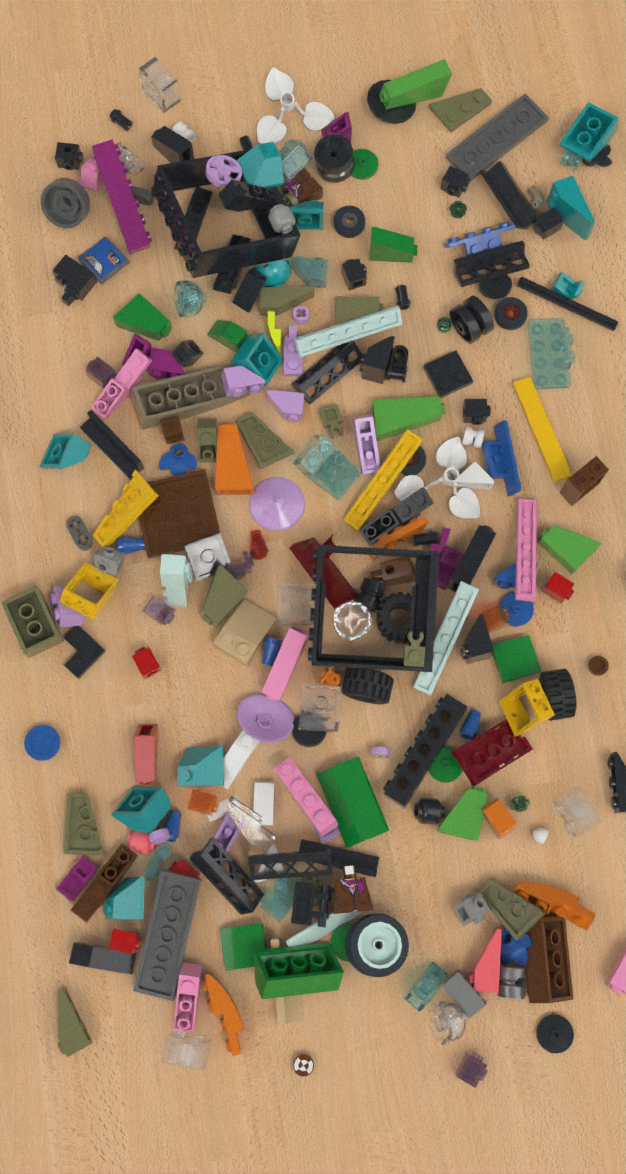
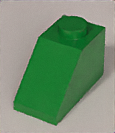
M217 320L207 336L236 353L247 338V330L232 321Z

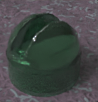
M441 317L437 322L438 331L441 333L449 332L452 325L451 320L448 317Z

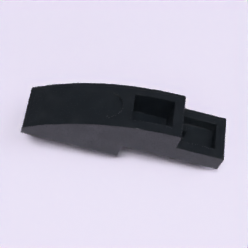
M195 187L185 214L196 240L213 194L212 191L201 187ZM177 243L175 244V247H174V249H176V250H178V245H177Z
M233 234L228 246L248 243L251 238ZM243 268L218 273L213 284V290L231 294L233 288H236Z
M422 487L359 530L367 543L372 545L378 542V538L383 534L388 533L389 535L393 533L395 528L401 525L405 526L409 521L420 516V513L433 505L434 501L426 489Z

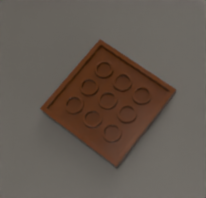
M206 469L148 482L159 495L139 516L148 559L162 556V554L185 551V544L220 532Z

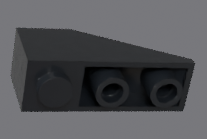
M231 180L219 193L224 208L236 212L278 204L275 194L270 188L242 181Z
M613 752L607 760L608 768L611 769L612 777H609L610 789H613L611 807L615 813H626V765L619 754Z

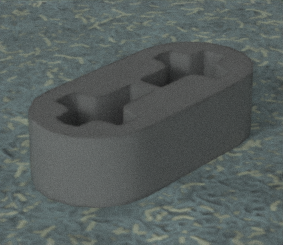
M133 186L134 190H131L133 197H137L139 204L148 206L153 204L154 197L152 191Z
M78 516L70 517L66 525L75 544L82 551L89 550L93 546V539L83 520ZM75 521L77 524L80 523L78 525L80 531L78 532L73 527V522ZM83 535L85 539H89L86 545L81 543L82 541L79 536Z

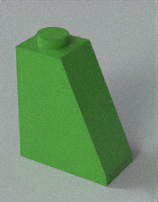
M555 525L551 529L546 528L541 533V540L539 541V544L571 575L601 545L599 541Z
M472 786L471 789L468 788L440 824L437 832L478 841L484 814L482 809L486 805L488 793L483 792V788Z

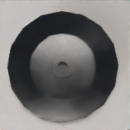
M381 80L373 84L367 94V103L369 109L377 118L392 124L404 123L411 119L416 110V103L386 109L384 103L380 100V92L384 83L391 80Z

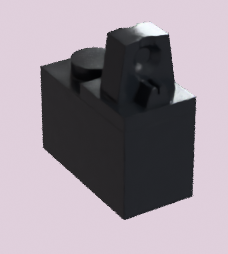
M66 254L52 270L55 281L61 286H66L61 300L67 306H70L75 299L82 301L97 283L93 272Z

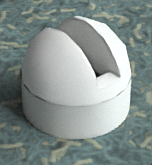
M542 827L536 828L533 831L534 840L543 845L549 830Z

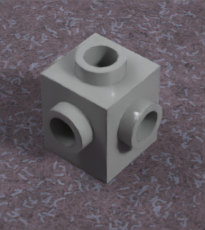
M103 546L94 555V567L102 573L106 572L116 577L123 568L125 553L117 551L112 547Z
M480 892L474 896L471 893L461 898L462 902L453 908L463 927L473 921L475 924H478L486 919L484 915L490 911L486 900Z

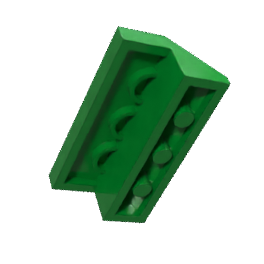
M359 756L317 774L332 814L338 823V828L346 848L389 831Z

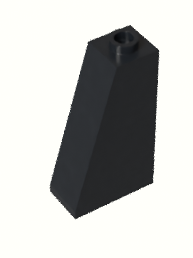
M486 525L478 526L450 580L448 589L456 592L461 581L469 585L471 584L496 535L491 527Z

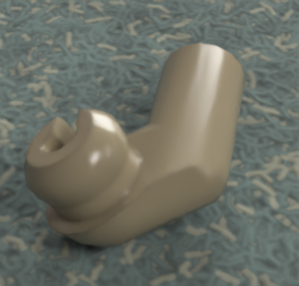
M533 185L528 189V193L533 197L531 206L534 211H539L543 207L544 196Z

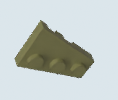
M480 88L429 104V109L451 133L490 106L492 100Z
M253 412L236 419V423L260 469L294 454V450L288 447L278 435L276 436Z
M67 793L64 854L104 855L88 794Z
M490 879L477 892L481 893L488 907L515 940H520L546 914L545 911L495 879Z

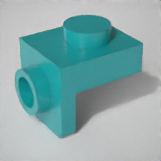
M564 272L558 273L551 289L558 294L573 299L581 294L584 282L582 280L575 282Z

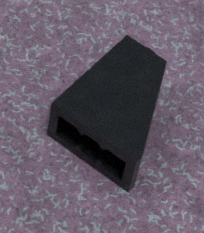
M163 126L157 129L151 136L153 147L170 163L194 159L192 143L168 127Z

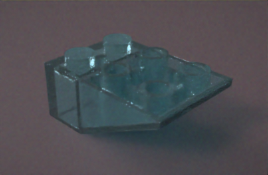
M324 434L315 435L292 462L306 477L337 500L341 499L362 473Z

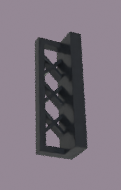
M523 240L454 259V274L460 287L511 274L530 267L525 256ZM520 259L523 262V264L519 265L513 264V261ZM498 265L506 266L505 269L501 270L496 268ZM481 270L489 271L487 274L478 273ZM466 274L471 276V278L463 280L461 277Z
M354 341L337 345L291 385L295 390L304 393L306 402L311 404L361 362L362 353ZM354 350L357 358L349 362V354ZM338 363H343L342 371L334 373L335 366ZM327 374L329 375V380L323 385L321 384V379ZM311 386H316L315 393L309 397L306 390Z
M90 410L87 413L89 419L80 426V429L131 481L135 470L140 473L144 469L142 461Z
M210 838L201 851L194 852L189 859L240 915L252 913L264 893L214 838ZM211 847L216 850V858H212L208 853ZM222 861H226L229 864V873L223 870ZM235 875H239L242 879V887L236 884ZM248 889H251L256 894L253 901L249 898Z
M301 839L299 851L331 849L333 868L343 870L345 866H355V873L376 877L380 857ZM327 859L317 860L315 863L327 866Z
M331 849L249 855L248 857L251 880L332 875ZM327 859L328 870L319 871L314 866L317 860ZM305 861L309 867L304 872H298L293 867L296 862ZM276 863H285L289 867L285 873L281 874L273 869ZM264 864L269 869L264 875H255V865ZM290 869H292L295 873H288V872H289Z

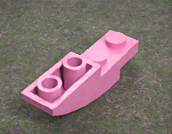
M135 349L115 378H111L91 408L102 418L107 419L128 398L132 387L137 386L144 377L143 373L152 360L139 349Z

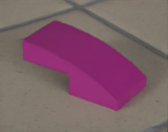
M443 527L439 545L432 543L430 551H437L440 556L448 540L450 528Z
M446 546L439 559L437 587L446 591L464 554Z
M82 856L56 890L72 903L96 873L98 867Z

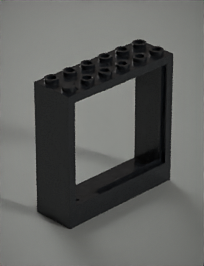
M249 150L237 151L220 155L232 157L237 161ZM213 156L157 166L156 174H154V184L151 187L152 195L158 201L159 210L164 214L165 223L171 230L172 239L176 241L179 254L183 256L188 272L190 271L192 278L287 259L293 256L300 238L299 230L296 224H294L292 231L287 234L275 232L268 219L270 210L274 206L252 209L265 239L201 252L174 191L212 184L206 177V165ZM224 160V164L229 166L228 161ZM231 172L230 177L236 179L238 173ZM241 176L240 182H245L243 176ZM277 186L270 187L275 194L277 205L283 204L286 206Z
M318 545V549H314L313 561H317V569H313L312 581H316V588H312L311 601H315V607L310 609V621H314L313 628H309V641L313 642L312 647H308V661H311L312 666L432 672L439 552ZM325 552L416 558L415 586L412 587L410 631H412V638L414 640H417L419 633L423 632L424 638L420 646H425L424 667L404 666V658L322 654L326 583L323 580Z

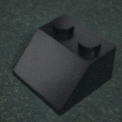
M390 336L368 347L367 353L362 354L360 362L362 379L383 384L394 346V336Z
M483 614L478 616L460 649L461 657L463 660L466 659L467 664L489 659L494 653Z

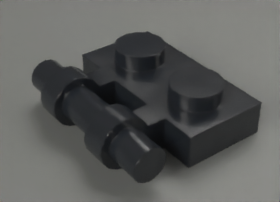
M296 881L291 923L311 926L313 917L318 918L317 927L326 928V919H329V913H327L328 902L331 901V894H329L330 886L322 885V891L318 893L315 892L316 884ZM314 899H321L319 912L313 911Z

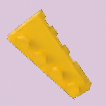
M137 470L133 472V478L130 483L125 484L122 489L124 492L119 500L114 501L110 514L105 515L93 534L102 547H109L159 496Z

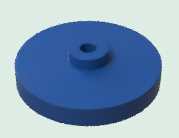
M515 592L507 594L499 604V615L509 626H523L533 616L534 608L532 602L515 600Z
M39 725L32 728L27 733L24 741L27 754L38 761H46L53 758L58 753L61 745L60 736L57 731L47 725Z

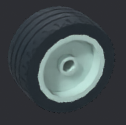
M380 913L362 916L351 925L346 934V956L351 965L364 975L371 977L391 975L400 969L408 956L409 942L406 931L391 916ZM377 941L379 942V948H378V949H376V947H375V943H376Z

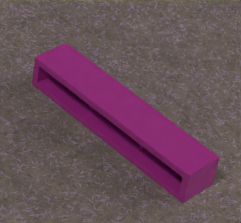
M113 139L93 145L92 150L129 254L131 255L150 248L152 239L149 231L145 232L143 225L146 222L143 214L139 215L137 208L140 205L137 197L132 195L131 190H134L131 180H127L125 176L127 168L124 161L120 162L119 155H121L118 144L114 145Z

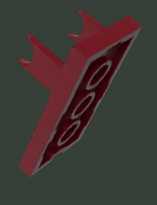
M332 536L322 544L336 546L332 541ZM315 537L294 543L289 548L311 579L313 569H317V561H313L314 549H318V545H320ZM325 552L323 580L326 583L325 597L332 607L337 609L345 603L354 602L357 593L330 559L333 553Z
M506 719L451 753L474 787L524 756L533 748L525 736H514Z

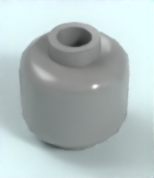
M279 204L270 210L268 219L275 232L287 234L292 231L296 221L288 206Z

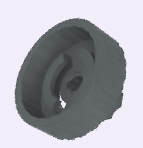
M59 178L51 182L43 190L41 207L47 219L54 225L61 228H73L87 217L90 211V199L87 191L80 183L69 178Z

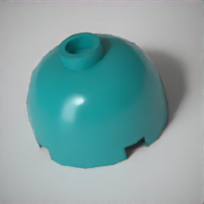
M289 260L269 262L264 267L263 264L254 267L267 277L263 287H281V285L287 283L291 275Z

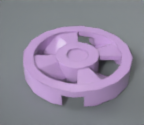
M216 155L208 160L206 177L213 185L217 187L219 185L226 186L231 180L240 181L242 168L232 157ZM224 160L228 161L229 166L224 164ZM231 172L238 173L236 179L230 177Z

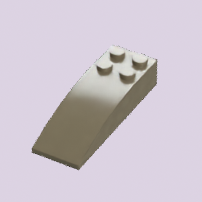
M230 363L132 387L130 397L143 430L161 425V419L179 416V419L182 420L245 398L250 393L239 397L226 396L221 375L224 368L235 367Z

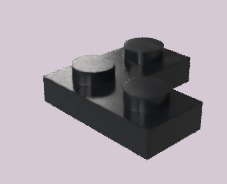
M75 626L64 638L77 650L64 666L78 679L106 652L80 626Z

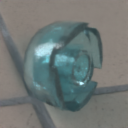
M177 281L175 294H178V300H175V305L179 317L186 318L197 315L201 311L203 303H206L205 293L193 281Z

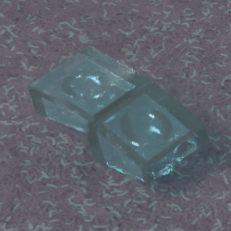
M165 842L151 858L144 873L145 881L151 879L153 882L160 876V870L163 867L158 861L161 860L163 862L172 854L170 851L173 848L168 842Z

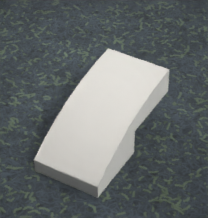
M255 782L253 825H273L275 782Z

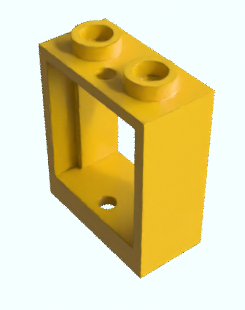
M85 562L63 589L60 603L95 620L115 593L119 579L106 572L102 573L96 567ZM82 581L105 593L97 604L73 593Z
M538 679L522 683L499 700L514 736L531 732L555 715ZM525 694L537 717L531 722L520 700V697Z

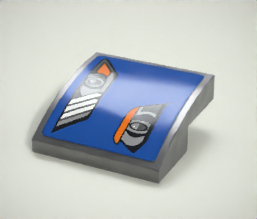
M106 236L78 257L79 262L93 272L97 281L101 284L105 283L130 263L126 256Z

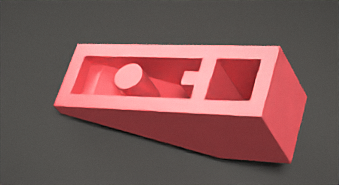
M494 929L475 963L472 973H469L468 982L475 991L499 993L502 929Z

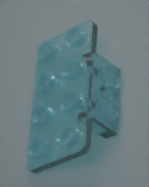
M562 318L529 320L528 333L535 388L555 389L570 387L569 369L572 363L575 362V352L571 349L573 334H570L569 327L565 328V321Z

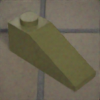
M314 286L262 288L260 291L261 316L268 317V311L275 312V315H280L313 298Z
M66 987L58 989V1039L60 1041L58 1047L63 1055L66 1054L69 1057L93 1042Z

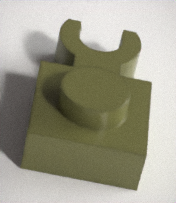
M334 404L320 408L319 412L324 427H330V438L334 439V431H339L340 435L343 436V428L338 425L343 422L338 405Z
M409 631L408 639L411 644L404 646V666L424 667L425 646H420L424 638L423 632H420L419 638L414 640L412 638V631Z

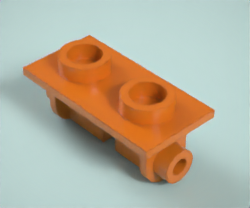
M330 667V669L325 668L320 676L321 687L324 684L331 689H337L340 686V676L333 672V667Z

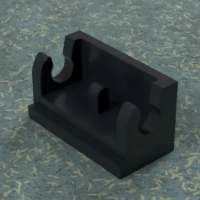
M254 267L246 273L232 303L248 313L251 312L267 277Z

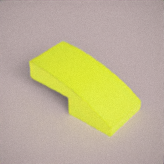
M268 311L270 340L280 354L281 329H275V312Z

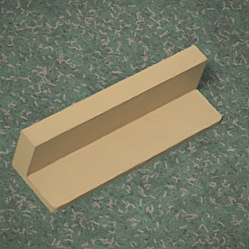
M291 937L271 939V949L289 947L286 940ZM301 995L276 998L278 1025L303 1020Z

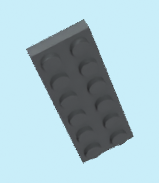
M524 94L447 153L446 159L455 168L469 174L468 182H471L481 174V170H486L544 125L549 117Z
M161 870L133 991L170 1001L174 1000L201 886V878L169 870Z

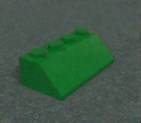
M330 943L254 950L255 984L261 999L339 990L344 971Z

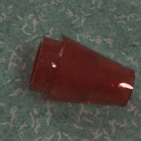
M254 530L250 533V555L255 560H261L267 557L268 548L262 532Z

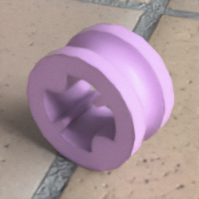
M300 305L293 310V320L297 324H305L309 320V310L307 307ZM304 312V317H298V313L302 314Z

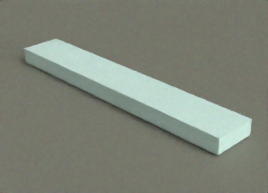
M394 306L294 338L298 356L303 357L402 325L400 308Z
M463 581L460 582L434 640L432 672H420L413 688L429 695L432 694L479 591L478 588Z

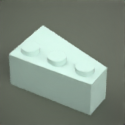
M162 554L160 577L162 587H166L165 591L163 590V596H165L164 606L187 607L189 583H193V572L190 562H187L186 556Z

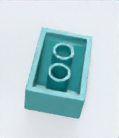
M588 102L559 143V146L590 162L608 144L617 131L619 118Z
M572 175L553 182L546 201L548 209L555 207L563 218L564 224L583 240H587L595 220L574 176Z

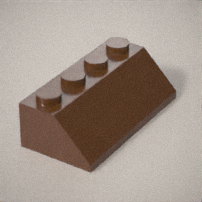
M560 916L542 917L526 933L532 941V945L526 948L528 951V961L525 968L529 1003H556L573 1000L566 921Z

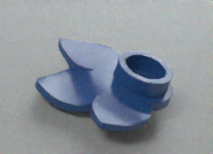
M181 443L174 444L170 448V452L161 457L159 463L160 470L171 469L173 476L186 474L187 468L196 469L197 467L195 456L189 453L188 448ZM182 451L183 453L182 455L178 456L176 455V452Z
M504 929L501 932V964L506 966L513 959L516 963L525 966L528 961V951L526 948L532 945L531 938L528 934H525L520 940H515L512 936L510 941L511 934L507 929Z

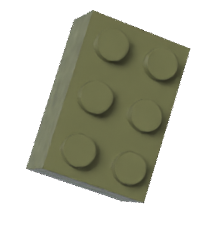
M37 586L1 602L23 653L28 658L64 642L44 596Z

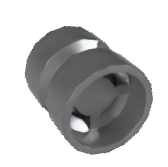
M500 967L499 979L501 983L499 984L497 996L524 999L525 987L522 985V982L525 981L526 969Z

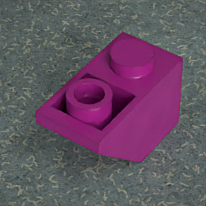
M151 348L149 358L152 362L147 367L149 375L153 378L161 379L162 377L172 378L185 374L183 368L169 350Z

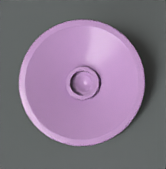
M271 477L255 486V495H250L249 511L257 524L268 530L281 531L292 527L300 520L304 512L305 500L301 489L293 481L283 477Z
M261 693L250 695L242 700L237 710V718L240 726L249 736L262 742L273 743L282 741L291 734L294 728L292 724L294 717L290 708L282 700L276 699V701H272L265 697L266 694Z

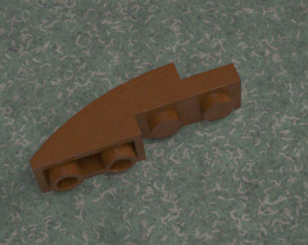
M121 844L96 875L95 880L72 907L71 912L87 924L95 912L104 904L106 898L117 887L138 855Z

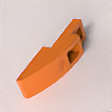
M518 882L514 889L515 893L545 911L546 916L551 911L586 931L595 918L596 913L578 904L579 897L559 888L540 883Z
M207 973L202 982L205 992L209 991L210 999L207 1000L209 1011L214 1012V1016L223 1014L220 1022L222 1030H226L228 1039H225L227 1051H231L232 1056L239 1055L242 1051L237 1032L244 1031L245 1029L242 1018L226 988L211 973Z

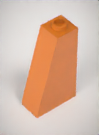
M230 422L218 425L215 481L217 494L255 495L254 485L237 425Z

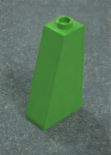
M441 60L384 83L380 92V100L384 103L386 109L442 97L452 72L446 60Z
M440 397L373 400L372 407L376 440L380 441L404 433L407 429L413 430L440 421L441 415L445 412L444 403H441Z

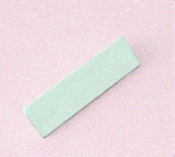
M362 911L333 914L332 912L329 914V919H326V928L317 927V921L286 940V943L289 947L310 945L355 918Z

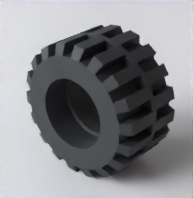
M398 592L397 595L392 593L390 597L384 598L383 602L379 605L376 617L377 628L381 631V635L383 637L386 636L390 642L393 640L396 644H399V642L405 644L409 641L410 625L403 628L397 627L392 624L389 616L395 609H404L411 613L410 593H406V595H403V592Z
M346 668L341 693L351 699L365 703L387 704L390 700L394 679L390 675L374 669Z
M564 668L541 672L539 682L555 714L548 720L574 717L577 708L576 692L568 670Z

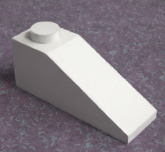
M244 730L224 757L223 787L227 790L262 742L252 738Z

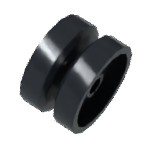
M334 134L325 136L318 141L314 149V158L318 174L322 179L338 183L349 178L355 168L351 142L346 137Z
M474 295L464 300L462 305H456L449 311L455 330L469 344L474 343L480 339L481 335H486L494 329V321L489 310Z

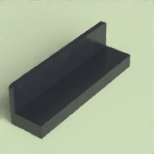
M498 161L489 171L481 170V175L515 227L524 230L528 229L535 222L538 215L503 162Z

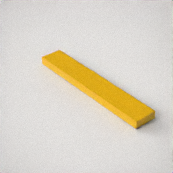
M531 377L513 382L512 385L553 482L557 483L570 478L572 473Z
M407 429L343 519L344 523L356 531H360L359 529L363 527L422 444V438Z

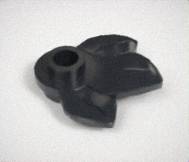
M607 144L590 162L582 158L583 163L589 167L595 164L602 167L610 166L613 163L607 157L611 152L610 145Z

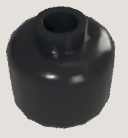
M421 798L414 806V817L421 824L436 825L445 815L444 806H441L440 801L435 798Z

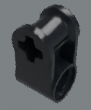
M397 345L392 350L387 375L388 381L394 379L405 383L408 349L403 345ZM400 353L404 355V358L399 359L395 355Z

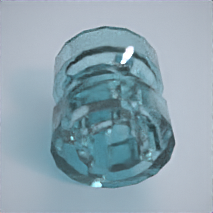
M565 149L560 165H569L571 169L577 170L581 157Z

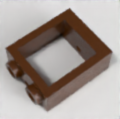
M595 456L567 479L560 494L571 506L575 505L601 483L609 469Z

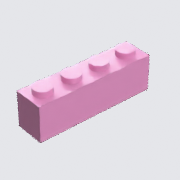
M290 757L274 768L279 779L322 837L338 826L334 816Z

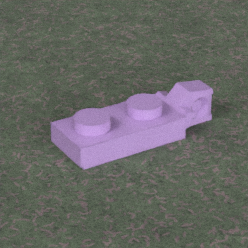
M289 325V336H285L284 376L302 375V357L298 356L294 338L301 336L297 335V325Z

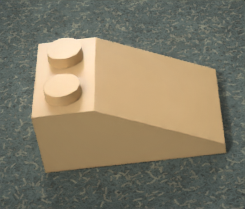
M244 599L222 628L213 645L217 650L248 667L276 622L277 617Z

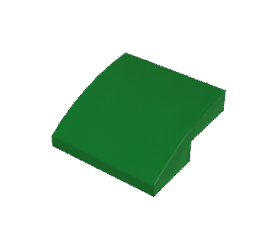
M529 635L492 645L494 649L492 655L502 683L542 672Z
M263 923L220 929L225 971L254 967V950L267 949Z

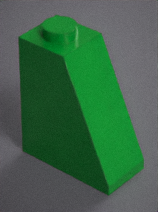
M372 227L369 261L413 263V256H417L418 245H414V237Z
M140 293L113 317L118 328L158 341L167 337L172 329L170 320Z

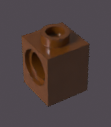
M179 416L161 419L166 445L185 441Z

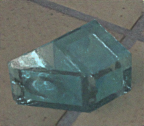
M303 256L291 258V269L307 286L326 288L328 260L323 258L309 259Z
M278 878L273 884L276 887L271 894L267 892L260 901L263 903L261 908L279 923L292 908L289 878Z
M432 961L412 985L404 999L420 1012L434 998L448 974Z

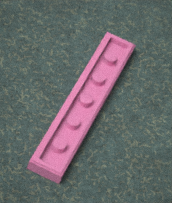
M518 498L516 517L515 600L535 602L537 500Z

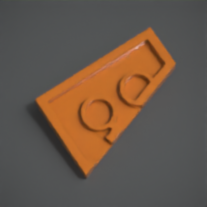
M425 516L420 519L414 518L407 523V526L403 527L401 525L395 528L393 533L389 535L385 533L380 536L374 548L393 549L400 542L399 540L401 542L408 540L413 535L422 531L429 522ZM369 555V557L371 558L372 561H374L375 559H377L378 556H379V555Z

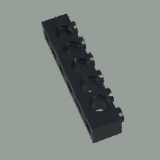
M446 694L445 698L441 697L435 706L438 709L434 715L430 714L425 721V724H427L424 731L420 730L414 739L417 741L414 747L410 746L404 755L406 757L403 764L399 763L393 772L396 774L392 781L389 779L383 788L385 790L384 796L404 809L467 710L466 705ZM442 713H447L450 715V720L444 722L440 720L439 716ZM436 729L440 732V736L432 738L429 732ZM421 746H427L430 749L426 755L420 754L418 750ZM416 762L419 765V769L417 771H410L408 765ZM400 779H406L409 785L406 788H400L397 783Z

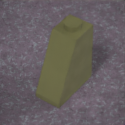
M379 296L335 297V325L382 311L383 303H379Z
M221 565L217 566L214 571L201 609L202 619L208 625H217L248 592Z

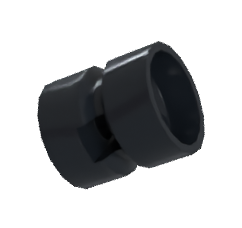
M363 578L360 586L362 592L357 594L354 604L363 610L376 613L381 603L379 598L383 597L386 586L374 579Z

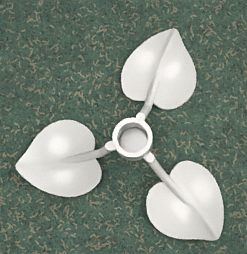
M273 67L267 76L265 91L269 99L273 101L280 99L281 112L278 120L271 115L260 119L257 125V140L260 144L268 142L276 144L285 137L287 131L286 126L280 123L284 111H291L294 107L302 115H305L303 119L304 125L312 131H320L331 123L335 116L327 106L319 102L308 103L305 108L306 112H304L298 103L295 102L294 95L292 94L294 89L292 79L287 74Z
M460 437L449 439L437 450L436 461L438 465L446 467V471L441 475V478L424 487V482L420 477L408 475L400 481L394 491L395 496L402 502L420 488L424 487L428 490L442 482L445 486H453V494L455 496L449 500V509L454 516L461 519H477L480 516V505L475 493L466 487L461 488L457 493L458 484L456 481L459 479L458 470L463 468L467 462V454Z

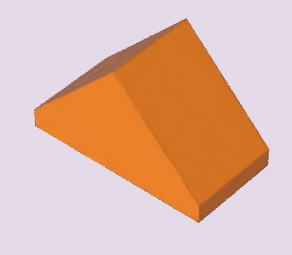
M498 798L482 809L499 839L516 828L517 822Z

